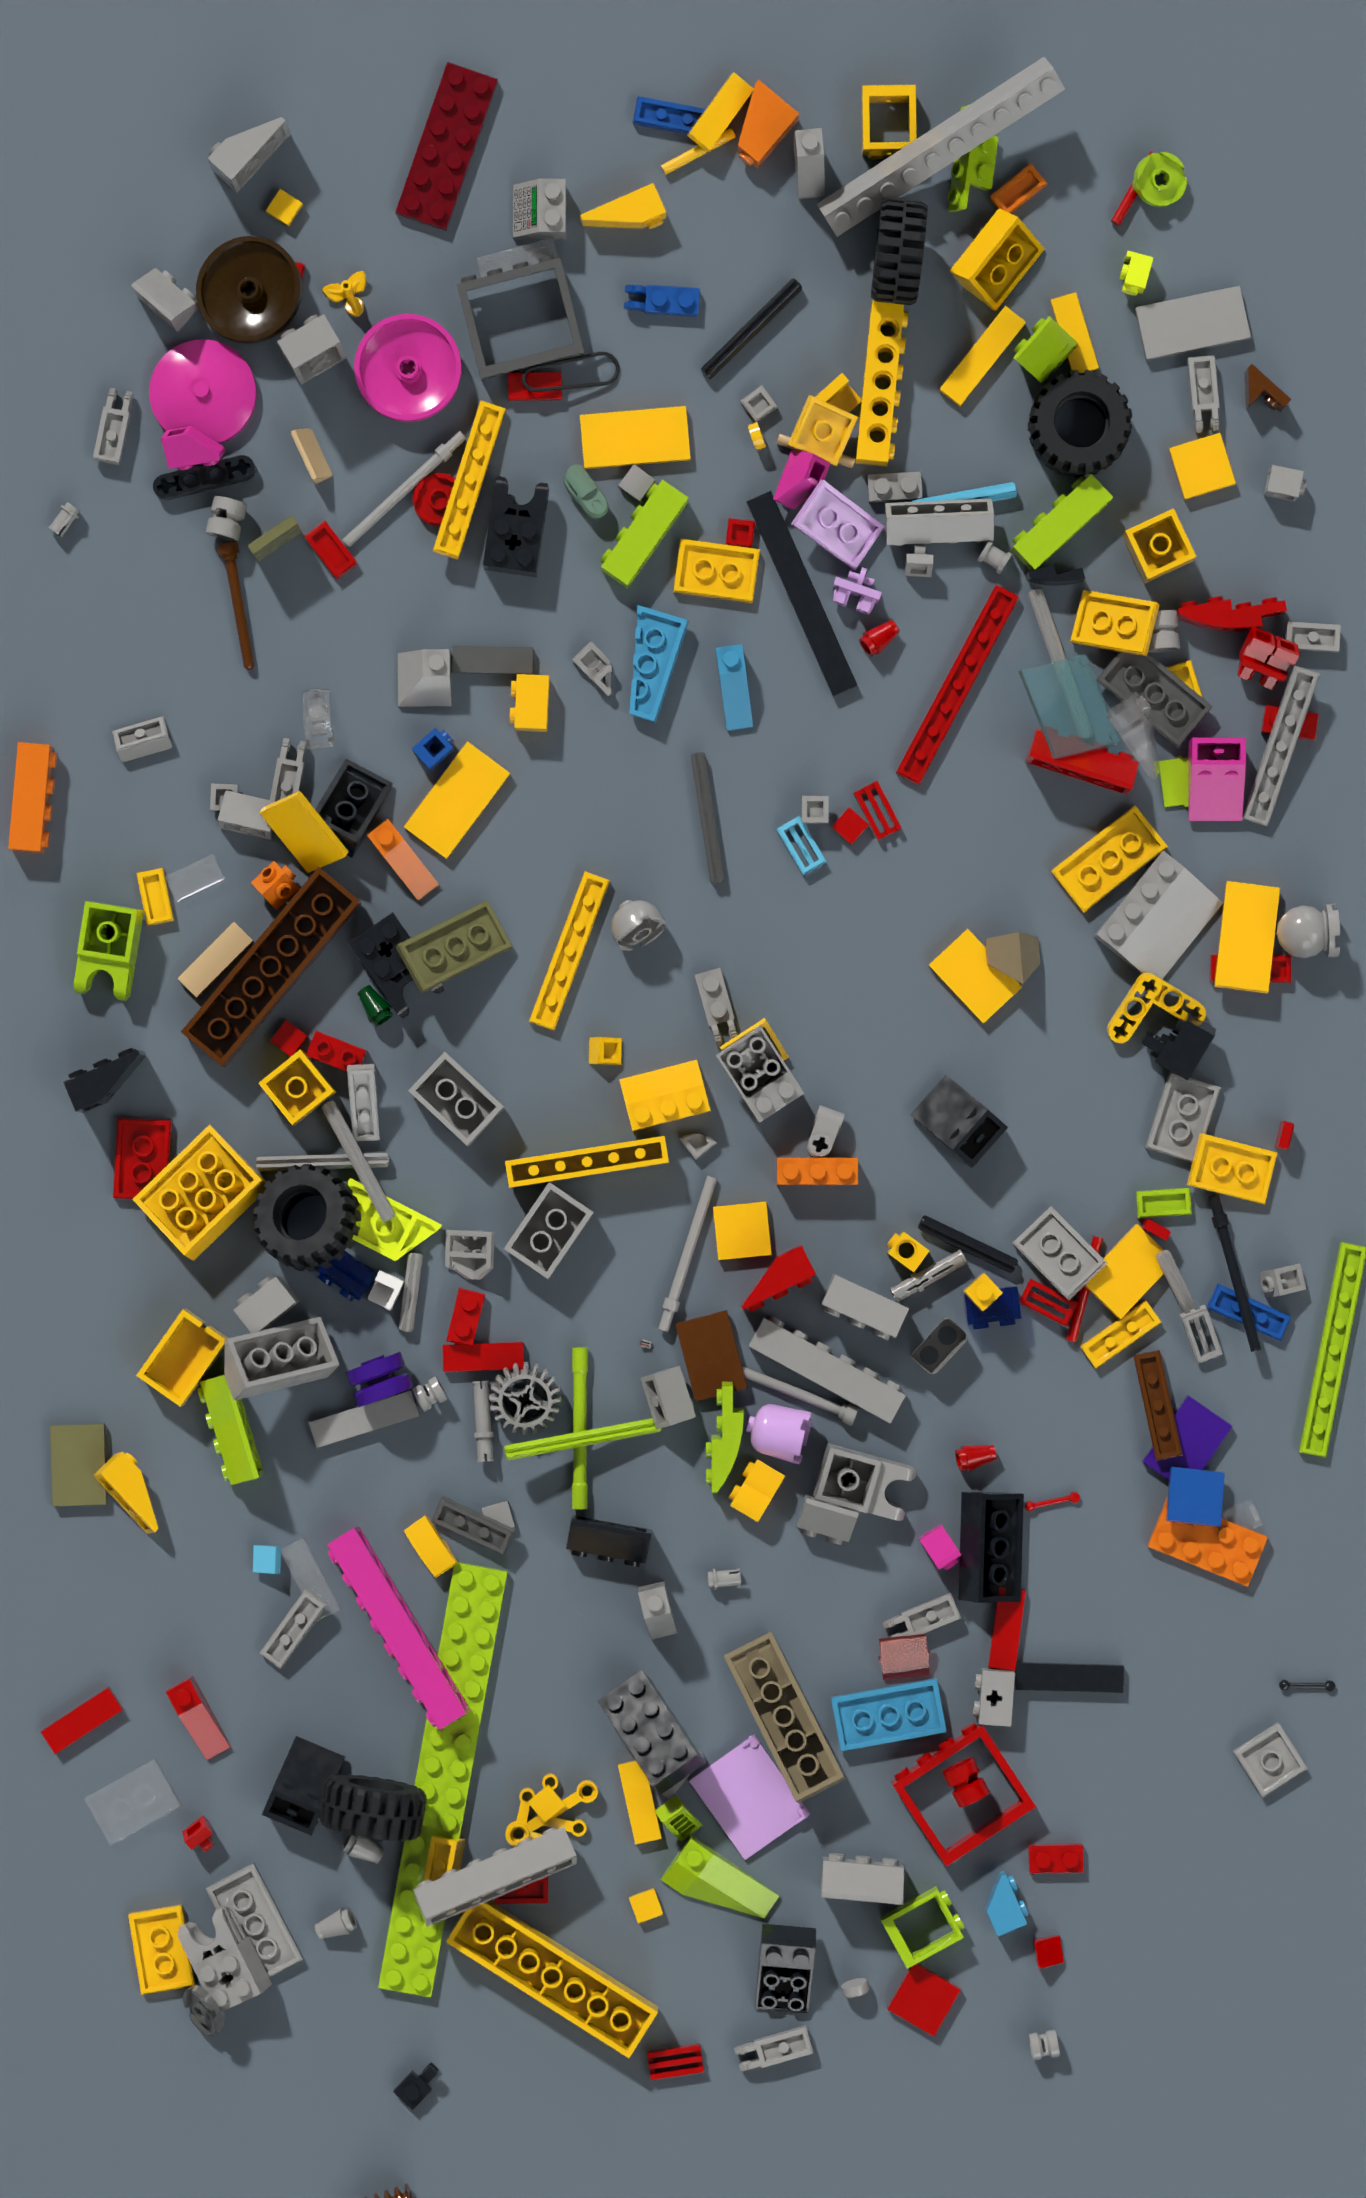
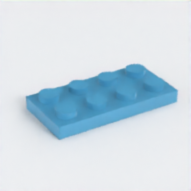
M937 1678L831 1697L840 1751L947 1732Z

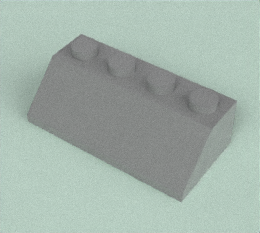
M321 1317L225 1340V1379L234 1400L328 1378L340 1365Z

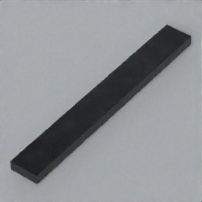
M769 491L748 500L746 503L829 690L834 697L857 687V683L778 505L773 500L774 496Z

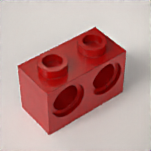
M315 1031L306 1056L347 1072V1065H362L368 1051Z

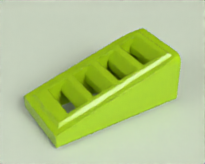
M674 1795L655 1810L660 1821L681 1842L703 1826L677 1795Z

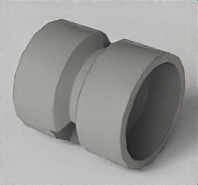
M214 496L210 510L214 515L208 518L205 533L218 539L239 542L242 530L239 522L245 519L248 505L231 498Z
M1176 610L1158 611L1148 653L1170 652L1180 649L1179 633L1174 631V628L1178 626Z

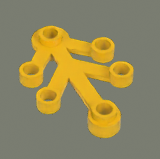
M552 1773L546 1774L542 1780L543 1787L547 1786L545 1780L552 1777L555 1780V1785L552 1788L553 1790L556 1789L558 1786L557 1776ZM591 1780L580 1782L577 1786V1791L563 1799L566 1806L546 1823L543 1822L538 1814L527 1822L530 1805L528 1801L523 1799L522 1795L524 1792H530L532 1796L536 1794L531 1788L522 1789L519 1795L521 1802L517 1820L507 1826L505 1837L511 1846L516 1847L520 1841L526 1838L536 1839L542 1836L540 1833L533 1832L541 1826L556 1827L557 1829L564 1827L566 1831L572 1832L575 1836H583L587 1830L585 1821L581 1819L571 1821L558 1818L557 1816L581 1801L584 1803L594 1801L598 1795L597 1785ZM590 1786L593 1792L590 1795H585L582 1792L583 1787ZM580 1823L583 1825L584 1830L576 1832L573 1828L574 1825ZM516 1829L523 1830L524 1836L522 1838L514 1836Z

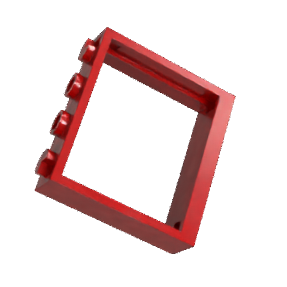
M975 1723L964 1727L961 1730L962 1735L955 1740L950 1737L938 1745L940 1749L932 1755L930 1752H927L916 1760L917 1765L911 1769L907 1767L901 1769L900 1772L894 1775L895 1779L891 1781L893 1787L946 1867L1036 1807L983 1725H976ZM981 1737L1021 1799L945 1849L904 1787Z

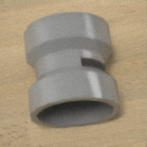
M436 1376L429 1379L427 1384L412 1388L424 1412L431 1409L436 1402L442 1403L448 1399L445 1390Z
M1055 2029L1047 2030L1045 2034L1040 2035L1037 2032L1028 2034L1033 2061L1041 2060L1043 2056H1050L1051 2058L1060 2057ZM1041 2038L1043 2039L1045 2052H1043Z

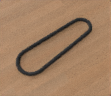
M595 352L531 366L524 371L522 382L524 387L531 392L606 386L612 384L617 379L619 363L608 352ZM596 356H607L612 359L616 366L614 377L606 382L546 388H532L526 382V376L532 370Z

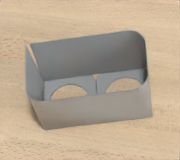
M946 1317L929 1334L930 1338L927 1336L910 1356L930 1374L937 1373L967 1340L966 1332L953 1320ZM944 1326L954 1328L957 1333L955 1342L950 1345H944L938 1339V1332ZM925 1346H933L937 1349L939 1357L934 1364L927 1365L921 1361L920 1351Z

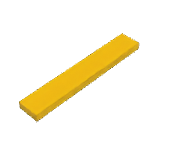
M480 400L432 552L456 560L459 559L506 410L505 408Z
M586 871L584 872L529 1022L553 1031L555 1030L610 880Z

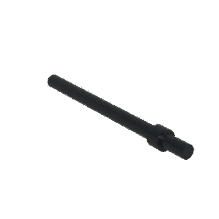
M1219 1194L1211 1195L1208 1198L1214 1216L1211 1218L1214 1228H1217L1250 1350L1251 1352L1261 1350V1345L1227 1225L1230 1224L1228 1216L1223 1212Z

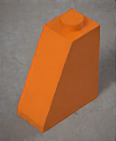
M759 79L753 89L737 150L739 153L738 157L746 165L751 166L753 164L757 169L799 121L800 114Z

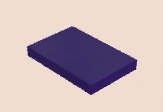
M1188 1395L1174 1414L1183 1456L1156 1461L1152 1446L1142 1460L1143 1463L1168 1480L1170 1467L1203 1470L1232 1428V1425Z

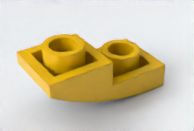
M423 1516L403 1530L434 1577H439L458 1563L447 1542L441 1539L429 1517Z

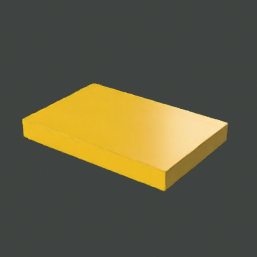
M680 539L673 593L753 603L760 549Z
M1083 590L1070 642L1147 656L1160 604L1152 601Z
M301 791L263 807L259 812L307 873L316 870L318 867L321 868L340 860L349 852Z
M969 929L965 930L928 965L982 1024L1022 988L1015 979L992 966H987L986 947Z
M1199 1133L1187 1185L1265 1205L1278 1153Z
M1135 1224L1103 1258L1107 1265L1085 1287L1118 1319H1122L1164 1274L1156 1259V1255L1163 1251V1249L1138 1224Z
M182 1904L129 1913L128 1918L141 1995L195 1985L193 1967L178 1937L179 1927L185 1924Z

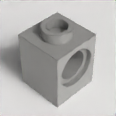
M1272 465L1268 470L1264 496L1295 502L1299 495L1303 496L1306 480L1302 479L1304 471Z

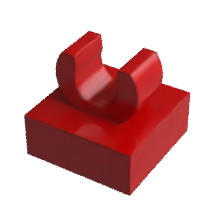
M204 1815L182 1831L184 1842L191 1850L199 1845L204 1852H207L214 1846L210 1837L213 1834L211 1825Z

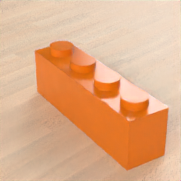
M18 742L8 849L11 851L44 854L45 848H49L50 832H46L47 821H51L53 812L52 805H49L50 794L53 795L55 790V779L51 778L52 768H56L57 752H53L54 748L51 745Z

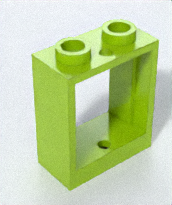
M937 1886L880 1916L883 1926L907 1969L964 1938L961 1930L965 1929L964 1924L958 1914L952 1915L948 1908L952 1903L946 1891L940 1892ZM935 1898L953 1931L912 1953L894 1920Z

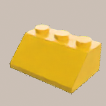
M998 209L950 269V272L965 289L996 311L1045 249L1019 217Z
M697 1060L619 1079L632 1131L710 1112Z

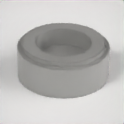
M856 1978L843 1983L841 1989L844 1997L856 1998L866 1994L869 1991V1985L866 1978Z

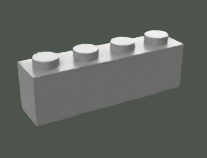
M992 499L885 503L887 545L902 546L905 544L928 545L946 542L953 544L970 541H994V509Z

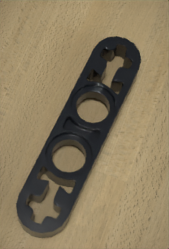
M239 455L219 460L217 464L211 466L199 465L187 470L162 474L154 480L153 490L160 499L172 500L248 481L254 476L256 466L250 457ZM240 462L250 465V468L246 470L247 474L242 475L240 471L232 472L234 478L230 479V472L226 465L231 464L232 469L239 468ZM216 467L222 468L225 472L224 478L219 482H215L210 478V472ZM189 474H195L199 478V483L194 488H188L184 484V479ZM176 477H179V484L183 489L178 492L177 486L171 487L168 494L159 490L162 487L163 481H167L169 485L176 484L174 479Z

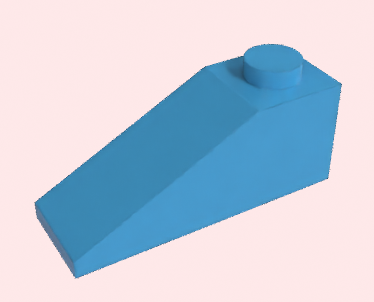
M739 644L718 647L715 649L726 729L731 731L753 727L743 646Z

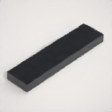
M1016 1662L1015 1690L1123 1693L1124 1665Z

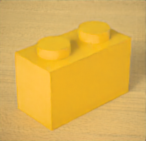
M517 674V680L511 681V697H516L515 708L510 707V724H514L515 731L547 732L550 684L548 675Z

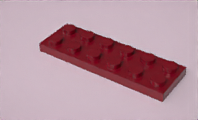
M447 62L397 205L396 215L447 231L498 79Z

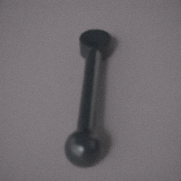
M1282 1680L1279 1683L1281 1690H1287L1288 1688H1322L1331 1692L1336 1687L1335 1683L1330 1680L1325 1683H1289L1287 1680Z

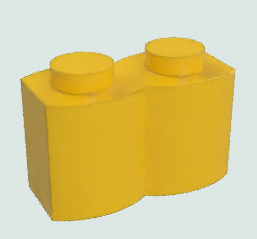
M757 1459L755 1463L751 1461L748 1463L742 1473L746 1479L741 1487L736 1484L728 1497L732 1500L731 1507L756 1522L760 1520L785 1477L782 1473Z

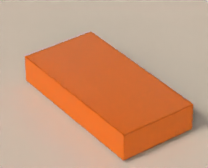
M1030 163L991 194L989 199L997 209L1012 214L1046 187L1048 183Z

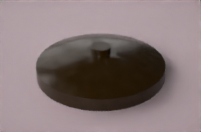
M258 236L238 237L217 247L203 263L196 283L197 304L205 321L222 337L237 343H258L278 335L294 319L302 299V278L293 258L279 244Z

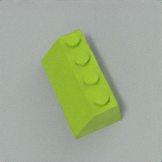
M225 1374L200 1382L201 1387L198 1388V1394L202 1404L206 1403L209 1413L205 1414L209 1429L214 1428L217 1439L213 1440L217 1455L222 1454L224 1465H221L224 1480H229L230 1484L234 1485L263 1476L264 1471L242 1399H233L225 1379Z

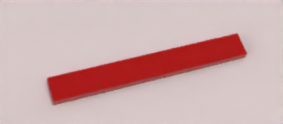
M997 584L995 585L899 765L896 774L920 785L1019 596Z

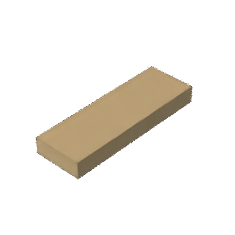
M233 922L177 979L198 998L253 940Z

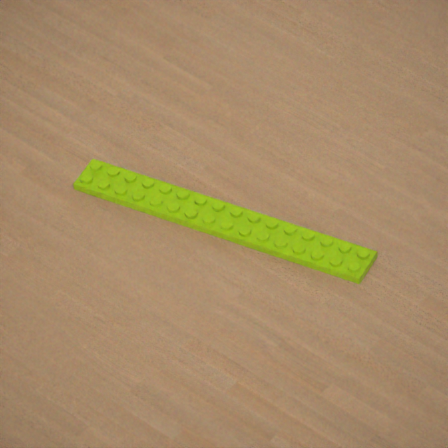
M458 1562L453 1568L438 1657L471 1711L440 1730L437 1726L433 1727L426 1718L414 1785L417 1788L423 1789L427 1796L422 1831L416 1839L404 1841L378 1985L380 1989L425 1997L432 1996L445 1920L426 1927L414 1898L413 1889H416L417 1885L424 1880L431 1837L437 1835L450 1839H460L508 1571L461 1562Z

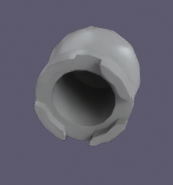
M1325 904L1322 912L1312 906L1305 905L1287 911L1277 925L1276 934L1281 947L1291 956L1303 959L1314 957L1322 950L1326 952L1327 958L1339 957L1340 947H1336L1335 936H1340L1339 912L1336 910L1337 904Z

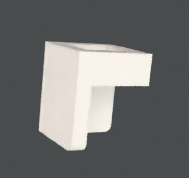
M379 1270L368 1300L392 1311L405 1281Z

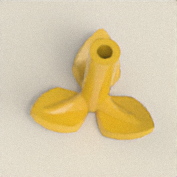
M358 271L351 275L348 280L342 281L341 285L333 283L325 286L322 292L326 298L335 303L346 298L345 310L347 313L354 317H359L364 310V304L354 294L364 291L366 287V274L364 271Z

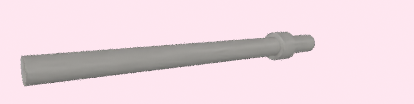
M459 431L445 445L441 444L434 450L435 454L342 539L350 548L405 497L419 481L433 471L442 461L446 462L453 456L452 452L467 438Z
M710 1176L706 1178L668 1298L665 1297L662 1306L665 1309L658 1327L660 1330L668 1332L674 1313L678 1312L681 1303L678 1300L716 1185V1178Z

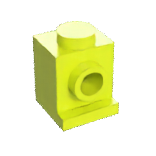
M1127 251L1124 262L1129 264H1123L1119 278L1124 280L1122 286L1123 293L1134 296L1138 293L1143 294L1154 257Z

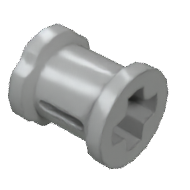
M989 541L977 561L987 563L995 568L996 573L1000 575L1012 554L1010 552L1006 554L993 546L992 541Z

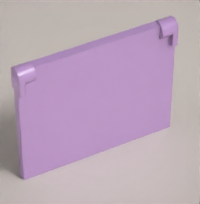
M755 1734L749 1736L740 1745L689 1780L744 1860L811 1814L802 1802L798 1804L795 1801L782 1773Z

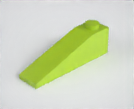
M693 1835L689 1836L660 1879L682 1895L761 1918L766 1917L779 1898L777 1893Z

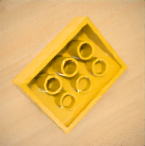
M209 1124L132 1200L184 1256L194 1261L256 1201L258 1193H264L266 1187L263 1185L266 1181Z

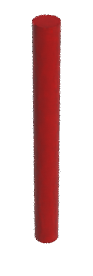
M1093 1236L1091 1247L1100 1254L1103 1238ZM1085 1286L1078 1291L1076 1302L1079 1304L1071 1318L1066 1340L1077 1341L1090 1292Z

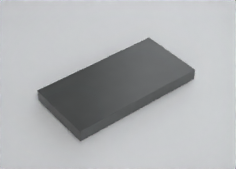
M1118 652L1096 679L1098 683L1177 748L1182 745L1213 707L1149 653L1147 656Z

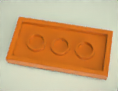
M1167 1496L1147 1546L1248 1587L1268 1537L1224 1518H1221L1220 1527L1166 1521Z

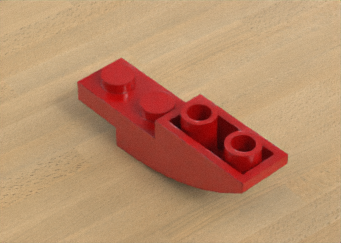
M1223 596L1209 598L1207 603L1197 605V601L1182 603L1181 608H1178L1176 611L1178 619L1189 624L1211 630L1237 632L1250 631L1252 626L1260 629L1263 626L1262 618L1283 615L1287 611L1285 600L1278 601L1277 597L1261 600L1262 604L1252 606L1251 602H1245L1235 605L1236 609H1232L1231 599L1223 600Z

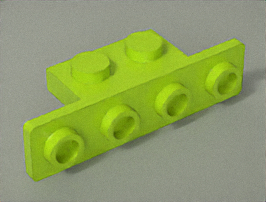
M992 136L954 161L951 168V186L947 197L949 212H957L967 208L970 186L985 191L992 189L999 137Z

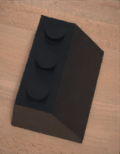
M573 1515L566 1549L572 1550L571 1555L587 1557V1553L598 1555V1560L613 1562L614 1558L623 1559L625 1565L640 1567V1563L646 1564L652 1530Z

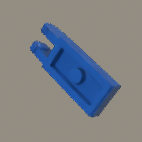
M642 285L625 286L627 294L646 295V303L625 302L624 309L643 311L645 314L698 317L700 288L647 285V287Z

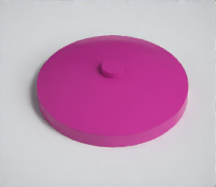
M398 314L378 322L365 334L357 348L354 372L360 393L376 412L395 421L416 422L436 415L450 403L460 384L462 365L459 350L454 339L439 323L417 314Z
M197 339L177 345L161 358L151 377L149 398L152 411L165 431L193 426L217 443L223 444L236 437L249 423L256 406L257 388L249 365L237 351L218 341Z

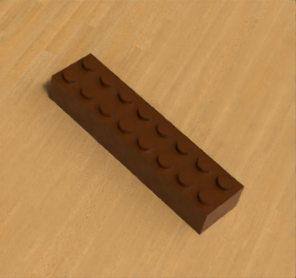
M318 867L183 1028L181 1033L218 1064L226 1067L361 906L362 902Z

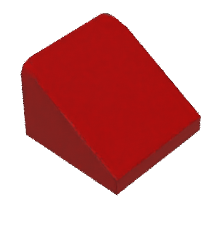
M1060 1935L1033 1939L1038 1969L1064 1963Z

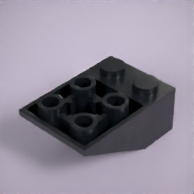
M129 1048L118 1053V1059L112 1061L106 1058L94 1063V1069L90 1071L80 1069L68 1074L69 1079L63 1083L75 1111L84 1113L108 1103L146 1057L145 1052Z
M947 1075L942 1078L911 1113L914 1119L970 1168L975 1166L1008 1128L991 1111Z
M296 1736L262 1815L312 1836L319 1821L325 1781L332 1775H338L346 1756Z
M762 1924L755 2009L797 2013L809 2012L816 1950V1928Z

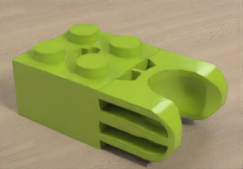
M85 901L73 985L76 993L85 994L91 989L95 975L104 970L113 978L114 996L121 1001L129 999L132 991L144 910ZM113 926L115 935L111 939V935L107 934L106 931L107 928H112Z

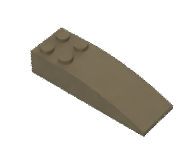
M772 1632L724 1655L795 1801L799 1804L846 1780Z

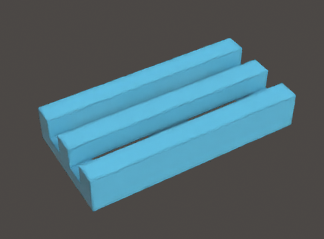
M800 816L776 829L803 876L826 863L805 824H801ZM795 824H798L818 861L814 862L793 827ZM785 830H789L808 862L809 866L806 868L786 836Z

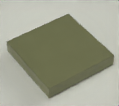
M289 516L248 544V547L257 561L260 562L302 533L293 516Z

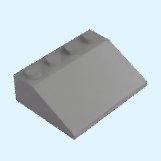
M1162 851L1094 937L1140 974L1150 972L1163 979L1223 902L1184 866L1165 851Z

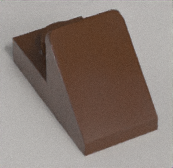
M1253 364L1245 371L1246 409L1262 395L1264 403L1272 410L1277 409L1281 412L1291 401V398Z

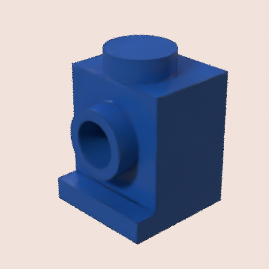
M435 727L412 748V751L432 771L435 766L454 751L451 745L454 740L445 730L439 732ZM433 744L440 745L441 749L438 753L431 752Z

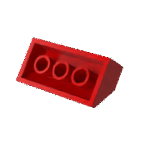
M1042 727V730L1036 729L1025 763L1127 795L1132 790L1139 762L1133 760V755L1119 752L1118 755L1109 753L1108 747L1095 743L1091 747L1082 744L1083 740L1081 738L1068 735L1066 739L1057 736L1056 730Z

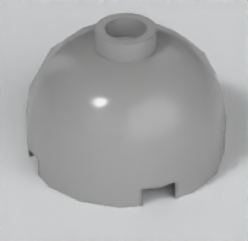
M627 900L620 904L619 909L614 914L611 920V932L618 947L621 950L630 951L634 950L632 947L634 944L641 942L640 945L642 947L655 940L664 931L662 924L666 925V921L657 907L650 902Z

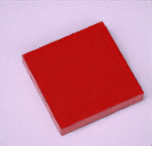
M917 1963L908 1970L887 2010L930 2035L935 2036L961 1988Z

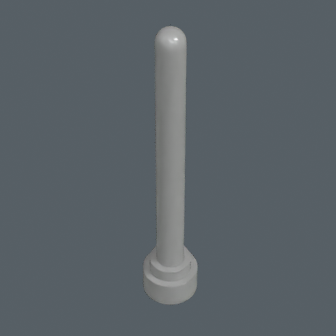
M742 1366L747 1380L837 1414L838 1418L842 1419V1423L852 1426L859 1406L850 1402L849 1404L843 1403V1405Z

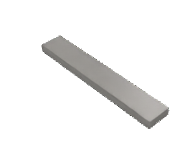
M1293 665L1242 819L1268 827L1320 673Z

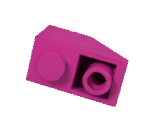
M193 426L166 430L161 437L169 469L178 468V470L182 471L201 463L204 466L215 465L225 453L224 446Z
M791 450L773 500L794 510L809 498L820 480H825L831 463L814 453Z
M941 1524L918 1538L938 1569L943 1567L945 1570H948L959 1562L957 1558L961 1556V1553Z

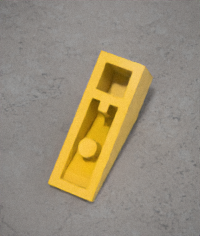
M654 183L581 214L580 220L582 226L634 229L649 227V229H653L663 224V219H666V210Z
M115 1453L93 1477L146 1534L155 1533L159 1528L142 1472L136 1466L138 1463L129 1453Z

